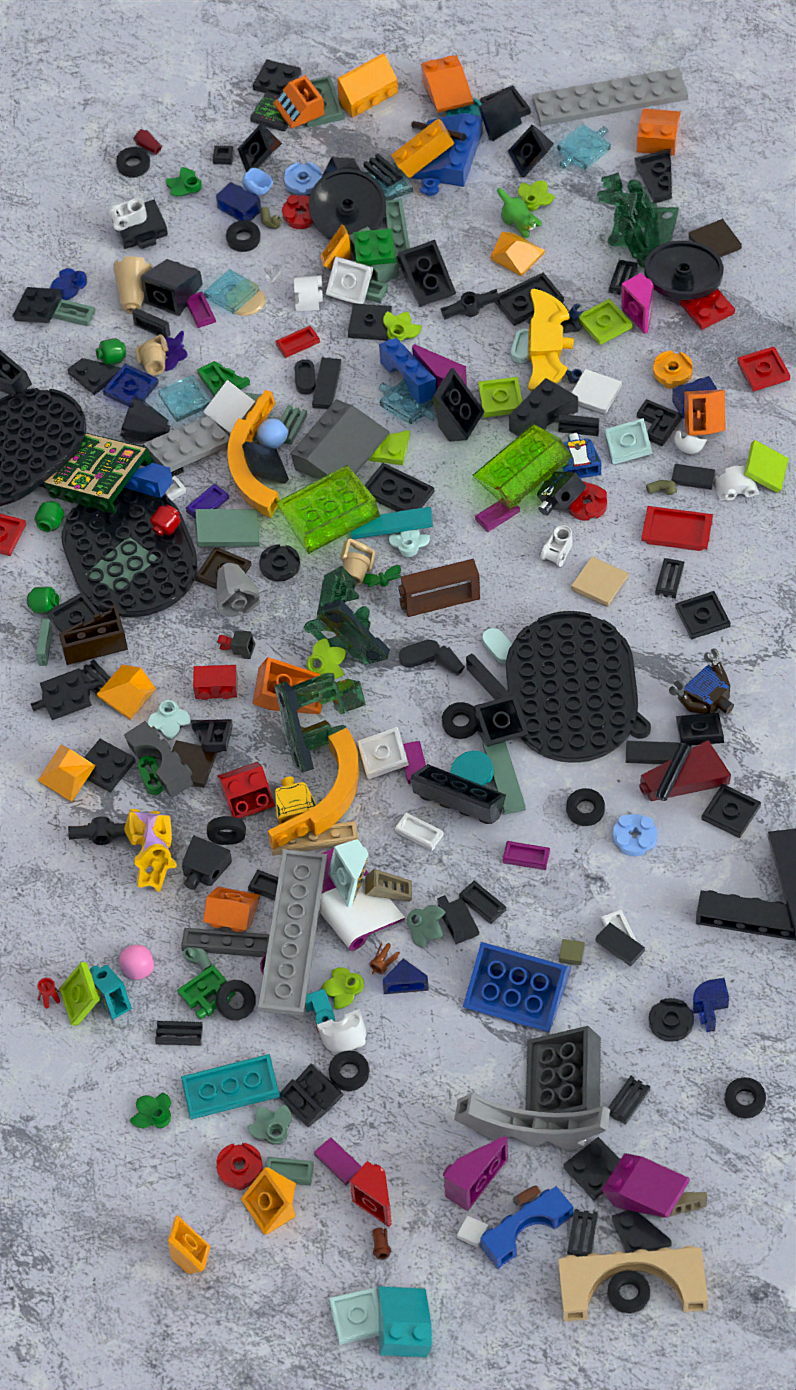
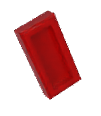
M311 325L276 340V346L285 358L320 343V338Z

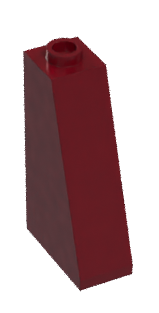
M709 740L690 749V753L668 798L718 788L722 784H730L731 773ZM672 759L641 775L639 788L644 796H648L650 801L659 800L656 798V792Z

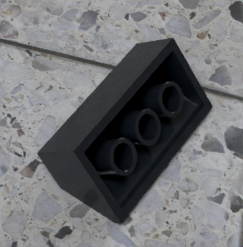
M429 764L411 775L413 793L420 795V798L423 800L435 801L441 807L453 808L458 810L460 814L476 817L485 824H493L500 818L506 798L504 793Z

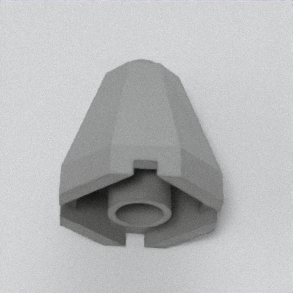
M233 563L222 565L218 570L216 600L219 613L231 617L238 616L237 612L242 611L243 614L249 613L260 603L256 585L239 565Z

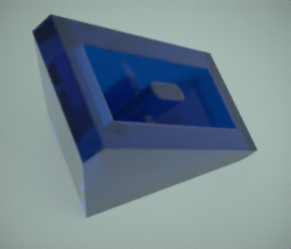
M403 958L383 979L384 995L429 991L428 976Z

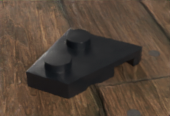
M232 719L191 720L192 730L205 752L218 753L227 751L233 728Z

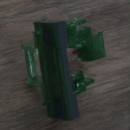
M343 566L324 575L317 618L308 621L304 625V630L307 633H311L318 641L327 638L321 631L334 632L337 636L327 638L330 647L346 649L354 658L360 659L365 665L387 660L390 649L379 637L375 638L369 631L371 624L368 620L370 610L366 606H362L354 613L345 604V602L359 599L360 595L354 590L356 580Z
M325 673L290 686L287 682L274 686L293 765L302 773L314 769L310 750L329 744L328 736L347 727L339 725L331 728L330 723L326 720L306 728L300 726L297 710L300 707L317 701L321 705L333 701L335 710L340 714L365 706L360 681L347 678L336 682L334 681V673Z

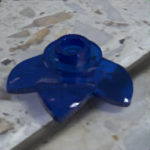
M72 268L59 271L60 277L53 280L50 288L61 289L64 294L62 299L69 300L86 286L87 275L83 271H75Z

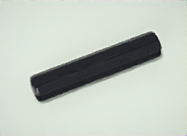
M685 743L679 745L656 792L657 799L661 801L668 799L690 753L691 747Z

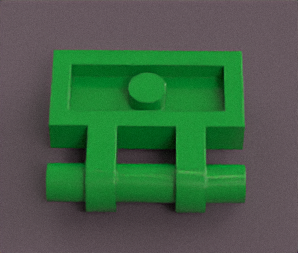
M212 965L177 989V993L190 1009L197 1005L201 1007V1009L195 1012L197 1018L201 1020L206 1015L208 1017L212 1015L217 1008L215 999L209 1003L206 999L214 993L216 994L218 989L227 980ZM231 992L229 994L228 1003L231 1001L230 999L236 995V992Z

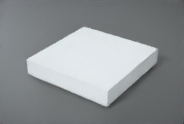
M335 257L325 295L351 303L364 304L373 267Z
M585 369L572 393L578 396L579 406L606 415L622 387V381Z
M227 380L203 412L231 433L237 419L246 420L248 412L252 411L256 402Z
M398 727L357 741L368 780L409 765Z

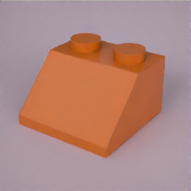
M218 886L206 897L203 922L210 923L209 925L215 928L225 926L230 927L235 932H244V930L246 931L252 925L260 894Z

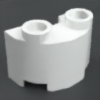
M321 275L294 278L296 312L319 310V302H323L322 290L318 288L322 287Z
M744 466L726 468V473L720 477H715L714 485L719 501L732 500L738 494H744L745 497L759 495L756 481L744 475Z
M360 1009L345 1014L344 1019L339 1022L331 1019L317 1025L323 1045L333 1055L362 1047L366 1043V1027Z

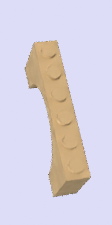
M685 1246L682 1249L661 1248L658 1251L642 1249L634 1253L616 1251L609 1255L592 1253L583 1257L567 1255L563 1258H558L564 1322L588 1320L589 1302L596 1289L607 1279L625 1270L649 1273L664 1280L678 1295L683 1312L705 1311L708 1309V1295L701 1247Z

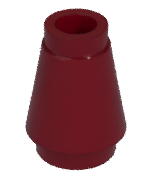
M140 129L135 134L134 142H136L137 146L155 155L161 151L162 145L148 130Z

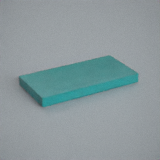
M270 1054L181 1076L191 1120L280 1097Z

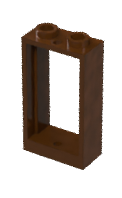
M474 558L401 576V585L398 586L401 597L399 598L401 609L406 610L407 616L411 617L479 600L480 577ZM466 581L465 584H461V585H457V586H453V587H449V588H445V589H441V590H437V591H433V592H429V593H425V594H421V595H417V596H413V597H412V594H416V593H420V592H424V591H428V590H432V589H436V588H440V587H444V586H448V585H452V584H456V583H460V582Z

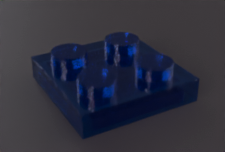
M125 363L103 389V395L132 408V399L138 397L145 401L159 384L158 378Z

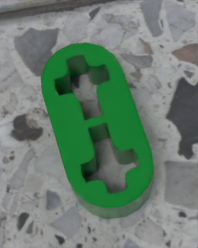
M145 756L138 761L139 774L146 791L151 795H158L164 790L155 773L159 766L155 758ZM145 765H149L151 767V772L147 771ZM151 779L155 780L157 786H153Z

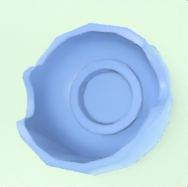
M251 168L242 179V185L245 190L255 196L265 195L273 184L271 177L266 172L256 168Z
M269 418L260 424L256 437L261 445L276 449L287 439L288 429L280 420Z

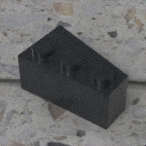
M0 350V391L12 395L22 393L23 390L28 389L32 385L27 372Z
M545 378L509 415V431L524 440L529 439L545 430L546 426L555 421L558 423L559 414L577 413L578 396Z

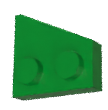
M215 361L197 369L198 376L214 397L227 380L239 389L250 385L248 377L242 378L236 375L234 370L225 368Z

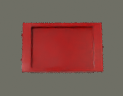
M648 506L643 523L641 541H646L650 545L702 551L708 548L711 526L713 525V514Z

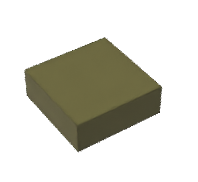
M562 939L559 962L581 965L585 942Z

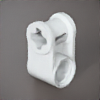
M139 198L114 205L108 210V215L113 220V227L119 231L136 224H141L147 218L144 202Z
M561 525L555 528L550 539L542 549L540 556L542 560L547 559L555 562L559 567L563 565L573 545L570 527Z

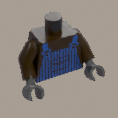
M713 648L711 649L713 658L710 657L708 652L704 654V660L712 663L711 666L707 665L685 686L682 681L677 680L674 682L677 689L674 686L669 688V693L673 696L678 695V700L689 712L709 714L715 713L720 709L725 714H729L734 708V704L729 701L731 687L729 679L721 662L717 661L720 653L717 649Z

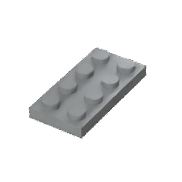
M206 416L143 443V447L148 448L150 456L156 464L170 467L172 472L227 448L230 437L210 416Z

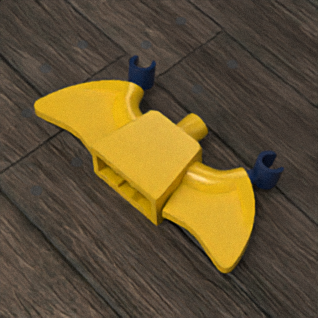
M532 289L530 296L534 307V315L528 328L527 359L532 364V376L528 384V390L533 391L545 378L557 384L565 375L570 383H576L579 379L575 376L580 377L582 371L580 369L568 370V367L563 365L559 359L562 349L572 350L574 345V338L563 337V326L560 324L568 320L569 317L578 319L583 311L578 312L576 310L581 305L574 304L571 310L567 311L566 307L552 295L541 290Z

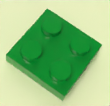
M392 228L353 232L357 263L367 266L396 263Z

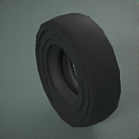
M128 147L117 155L116 166L119 173L123 176H142L150 168V157L143 148ZM132 158L140 160V163L134 166L126 164Z
M240 220L231 224L226 231V241L229 247L235 251L247 252L256 248L260 243V230L254 222ZM241 232H247L251 236L246 240H239L236 238V235Z
M456 702L449 705L442 715L444 731L456 739H466L473 736L477 732L474 706L465 702ZM457 715H465L468 717L469 722L465 726H456L452 720Z
M578 789L568 797L566 812L569 819L580 826L594 825L602 819L605 813V802L602 795L593 789ZM582 801H589L594 805V809L590 813H582L578 810L577 806Z
M233 816L216 817L207 825V837L215 844L232 845L241 842L245 838L246 825L239 818ZM221 830H232V831L223 832V831H221Z
M231 980L225 982L218 989L215 996V1004L218 1012L223 1017L238 1021L248 1017L253 1012L256 1005V995L248 983L242 980ZM231 992H238L243 996V1005L238 1009H234L228 1004V996Z
M351 1050L342 1051L335 1055L330 1061L328 1069L331 1082L337 1088L344 1091H354L363 1087L370 1073L369 1064L365 1057ZM346 1064H353L358 1068V1072L354 1077L346 1078L341 1075V1068Z
M742 1077L730 1082L726 1088L724 1100L731 1114L747 1119L761 1113L765 1107L766 1093L760 1082L753 1078ZM741 1091H749L753 1094L754 1101L749 1105H742L737 1101L736 1096Z
M632 1270L618 1272L608 1284L607 1295L609 1302L616 1310L622 1313L632 1314L639 1312L650 1299V1286L647 1279L642 1274ZM623 1285H634L638 1289V1295L631 1300L624 1299L619 1292Z

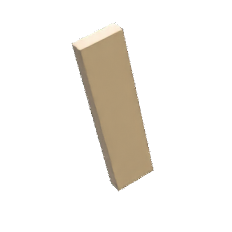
M356 821L334 824L318 836H315L310 831L284 846L274 850L271 847L272 856L281 855L283 849L309 851L330 848L357 840Z

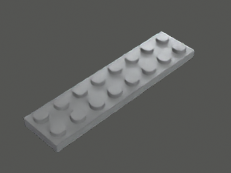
M679 68L532 94L541 126L688 100V92Z
M283 849L258 1011L304 1016L327 854Z

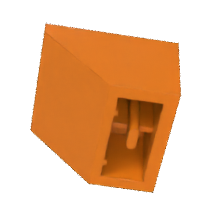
M724 389L684 392L685 432L688 435H707L726 430Z

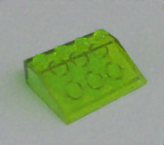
M533 424L472 476L498 501L511 509L517 506L526 495L534 492L543 481L548 480L557 469L565 466L568 460L572 458V455L561 438Z
M348 464L276 502L298 541L308 554L380 517L375 498Z

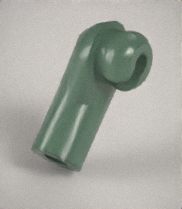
M194 947L184 949L183 957L187 961L200 964L203 971L212 966L205 950Z

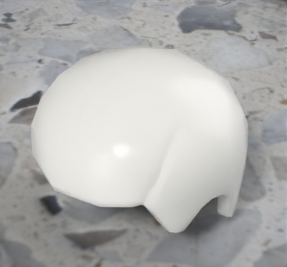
M681 430L676 431L673 439L676 447L686 454L699 453L707 441L706 437L698 439L697 435H688Z

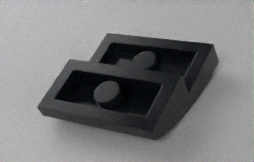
M312 1063L296 1080L291 1079L279 1093L280 1100L307 1127L325 1115L344 1096Z

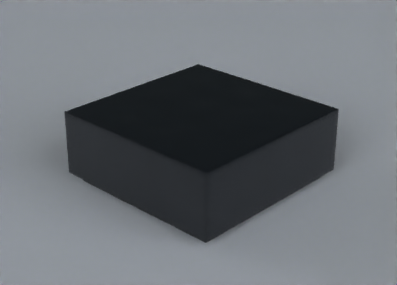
M214 146L213 164L232 165L233 146Z

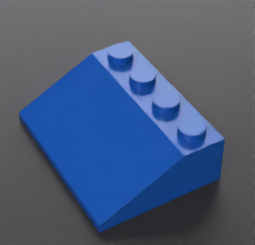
M466 113L440 118L446 129L466 134V140L460 141L452 138L455 144L411 178L419 180L423 178H437L443 184L465 186L483 133L482 116ZM436 119L428 120L427 124L430 125Z
M481 942L463 1008L550 1032L567 985L571 967Z

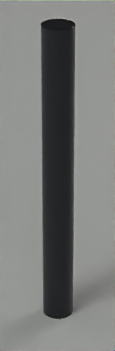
M418 121L411 123V127L418 130H424L429 125ZM447 129L451 138L460 141L466 140V134Z

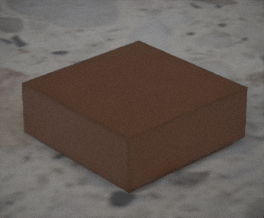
M534 1185L514 1196L513 1201L516 1206L521 1205L540 1194L541 1191L538 1186Z

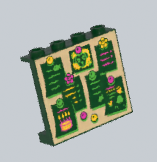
M86 433L84 441L75 456L47 479L44 485L48 495L54 499L96 508L103 512L116 513L113 501L139 466L146 467L153 463V460L146 447Z

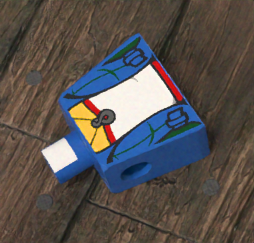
M577 433L570 434L568 442L562 443V472H576L580 478L601 475L602 462L591 439H580Z

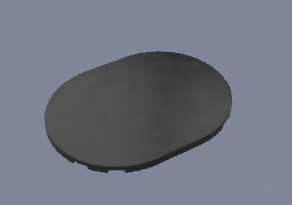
M38 388L23 390L22 393L13 396L9 394L0 399V506L16 502L29 495L67 464L80 449L86 435V418L79 403L70 395L55 389L39 390Z
M123 488L113 501L116 513L103 512L99 509L85 507L80 504L72 508L66 517V522L62 529V546L79 592H83L94 607L107 612L111 610L110 607L116 604L119 616H147L169 608L178 602L191 588L197 573L196 550L184 519L171 499L164 496L158 498ZM170 505L180 513L181 522L172 535L163 534L159 536L152 530L153 526L150 523V518L158 507ZM130 537L149 551L146 558L147 562L151 565L144 571L136 572L130 583L125 577L116 578L113 581L114 590H112L107 584L100 583L104 578L103 571L100 568L93 567L102 559L107 562L114 561L118 556L116 547L120 543H122L121 552L124 555L135 554L137 544L134 541L123 542ZM127 544H132L135 546V549L131 552H126L123 550V547ZM111 551H114V552H115V555H114L113 557H111V558H106V557H105V556H107ZM153 554L158 559L156 561H151L149 559V556ZM139 556L130 557L127 560L128 569L131 571L140 570L143 567V559ZM137 559L141 561V564L138 567H131L129 565L130 561ZM112 562L107 566V573L111 577H118L124 571L123 565L120 562ZM112 566L121 567L118 573H111L109 571ZM100 572L101 576L98 579H93L90 577V574ZM119 581H125L127 583V585L122 589H119L115 586L116 583Z
M561 611L538 618L537 621L529 626H525L518 633L507 654L506 679L508 692L511 695H516L528 731L527 736L520 737L521 740L533 751L546 758L568 763L595 760L618 748L627 739L635 725L638 712V694L632 651L627 640L616 630V627L604 619L601 620L592 616L590 613Z

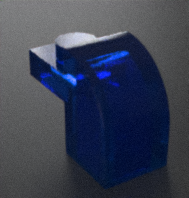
M725 978L707 980L701 983L693 994V1014H699L700 1024H705L706 1032L715 1031L716 1017L714 1010L726 1009L729 1006V994Z

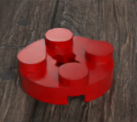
M291 195L284 203L282 218L291 228L307 229L313 223L309 213V196Z
M583 481L587 487L568 507L569 513L574 518L588 521L593 517L597 519L607 509V492L598 485ZM583 500H590L592 503L584 504Z
M242 1143V1145L230 1144L223 1148L217 1156L216 1169L219 1179L225 1185L240 1191L251 1186L263 1171L260 1152L248 1143ZM237 1162L240 1164L244 1162V1168L239 1170L235 1169V1163Z

